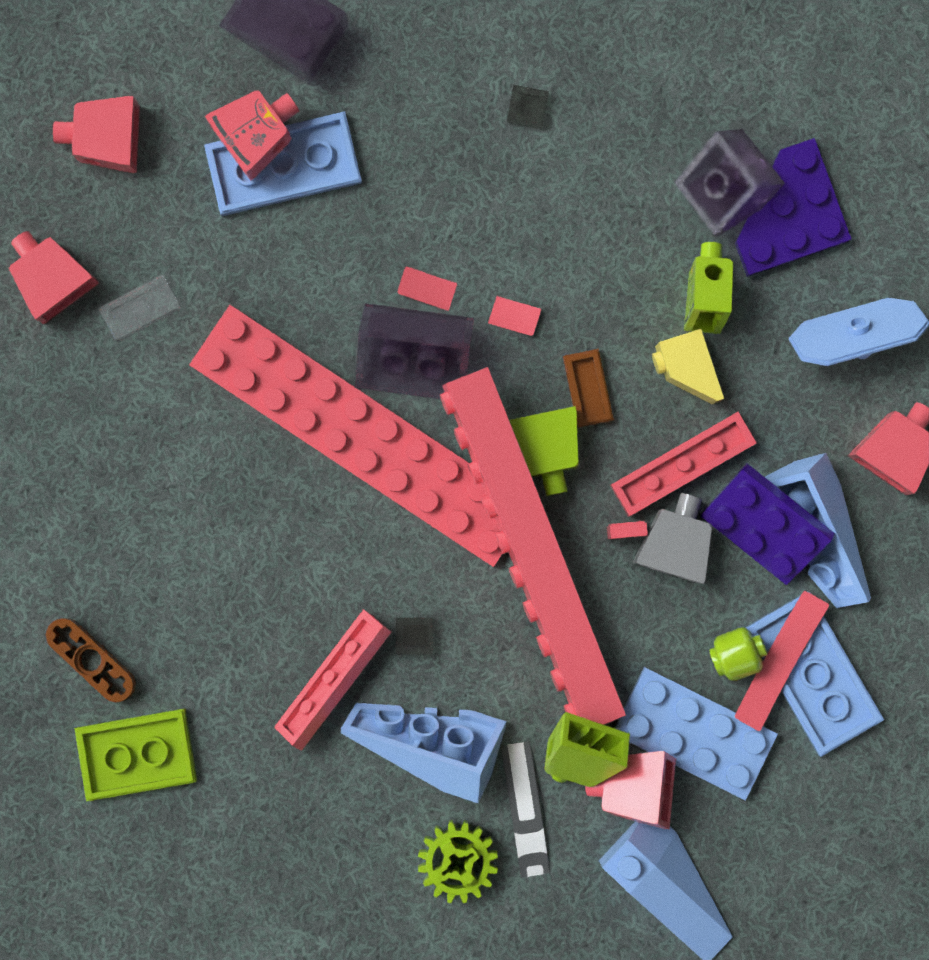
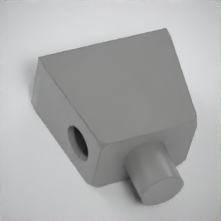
M681 493L675 513L664 509L658 510L648 530V536H645L633 564L698 584H704L712 524L696 520L702 499Z

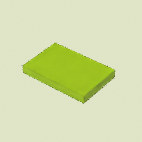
M185 708L74 728L86 802L197 782Z

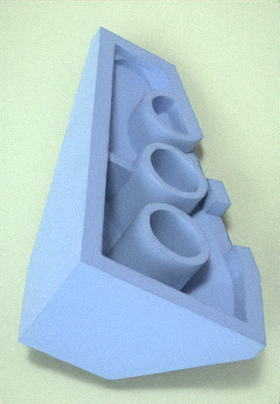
M823 453L794 461L765 476L766 479L835 533L832 541L808 563L810 565L808 571L810 578L836 608L869 602L871 596L842 487L827 454Z
M356 703L341 727V734L437 789L479 803L493 772L506 728V721L473 710H459V717L437 716V708L425 707V714H405L402 707L398 705Z
M635 821L599 860L602 868L702 960H712L733 937L677 832L671 827L670 829H662Z

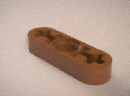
M61 618L53 621L48 626L46 640L49 646L105 699L111 702H121L132 696L136 687L133 674L78 622L70 618ZM58 627L62 629L70 627L72 631L69 636L76 643H80L82 638L86 641V644L80 646L75 651L73 657L69 654V651L75 647L67 641L61 643L57 641L60 635L56 631ZM88 649L96 650L101 656L100 666L93 671L86 669L81 660L83 653ZM109 663L113 666V669L109 670L108 673L113 678H125L126 681L123 683V687L126 691L124 693L118 691L113 694L110 691L113 684L107 677H102L100 682L95 678L106 670Z

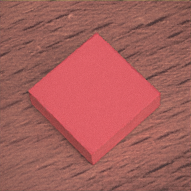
M638 521L609 524L607 527L608 540L648 536L647 523Z

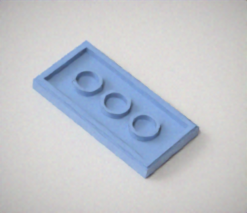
M345 111L285 125L292 140L251 181L221 141L204 144L220 215L226 216L361 184L362 180Z
M800 596L745 627L750 630L753 637L761 635L767 653ZM823 616L781 690L820 757L884 720Z

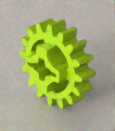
M449 820L448 830L443 831L438 825L435 826L434 831L437 837L434 839L430 836H425L424 843L429 848L428 850L420 849L418 852V857L426 860V862L418 865V872L428 873V876L423 880V885L426 887L434 884L433 896L436 898L442 892L447 893L448 903H452L455 895H460L463 904L467 903L468 893L470 892L477 898H480L481 890L479 886L482 884L486 887H491L492 881L487 875L488 873L495 874L498 871V867L490 863L491 860L498 858L497 851L487 849L493 843L491 836L481 839L482 827L478 826L472 832L469 830L467 820H464L461 828H456L453 820ZM462 837L472 842L468 845L455 843L453 838ZM439 846L444 856L442 862L434 867L433 855ZM456 854L459 858L467 857L464 860L465 868L460 869L457 865L450 867L451 855ZM482 855V869L476 877L472 869L473 863ZM449 878L461 881L463 885H451L445 881Z

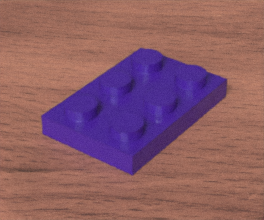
M748 463L745 464L701 514L704 520L712 524L714 528L785 585L832 541L835 534Z

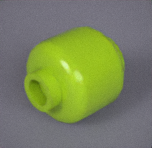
M745 627L717 636L714 640V648L709 649L718 675L720 677L725 675L731 681H737L759 673L763 669L762 657L768 655L761 635L753 637L750 630Z

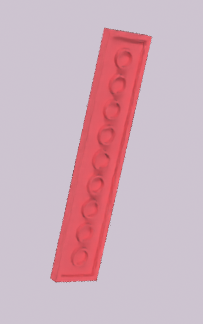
M229 305L189 364L191 367L492 567L495 566L503 554L495 536V533L500 530L495 517L489 519L484 510L481 499L486 497L481 483H474L467 461Z

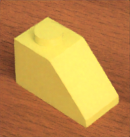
M701 329L661 341L655 346L657 352L652 354L653 363L658 374L664 373L667 382L710 404L718 403L724 399Z

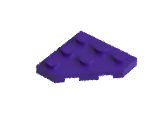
M815 138L781 149L773 162L769 174L735 242L747 277L852 240Z

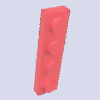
M736 412L610 486L629 517L755 445L756 441L739 412Z
M363 609L274 728L292 746L302 751L392 631Z

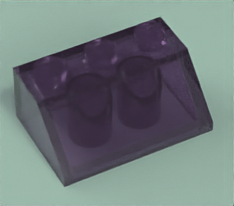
M365 303L359 327L355 388L441 399L440 394L444 393L442 385L467 375L474 318Z

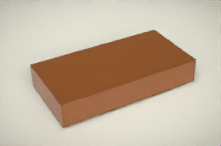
M599 349L563 356L572 405L576 407L577 428L613 421L614 418Z

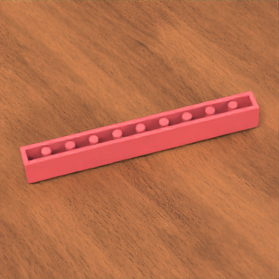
M486 367L442 385L444 393L440 394L443 407L447 415L454 414L458 424V428L454 429L455 437L462 450L468 449L472 462L467 464L474 483H481L486 495V497L481 499L484 510L489 519L495 517L500 530L495 533L496 540L503 554L509 552L514 565L509 568L510 575L516 588L522 587L527 598V601L522 602L525 613L531 623L536 621L541 633V635L536 637L539 648L544 657L550 656L555 668L550 671L551 678L557 691L563 690L568 704L564 705L565 712L603 725L626 716L489 368Z

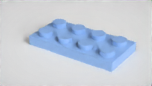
M645 667L623 708L626 716L619 718L614 729L629 733L630 743L648 752L664 751L676 758L677 767L745 801L778 735L765 727H762L760 731L753 729L736 719L735 712Z

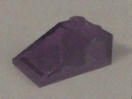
M236 0L219 24V27L310 85L349 27L346 12L327 0Z

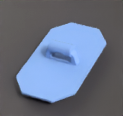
M885 298L804 321L789 337V341L801 361L830 366L855 358L867 359L873 353L918 341L929 327V321L914 301Z

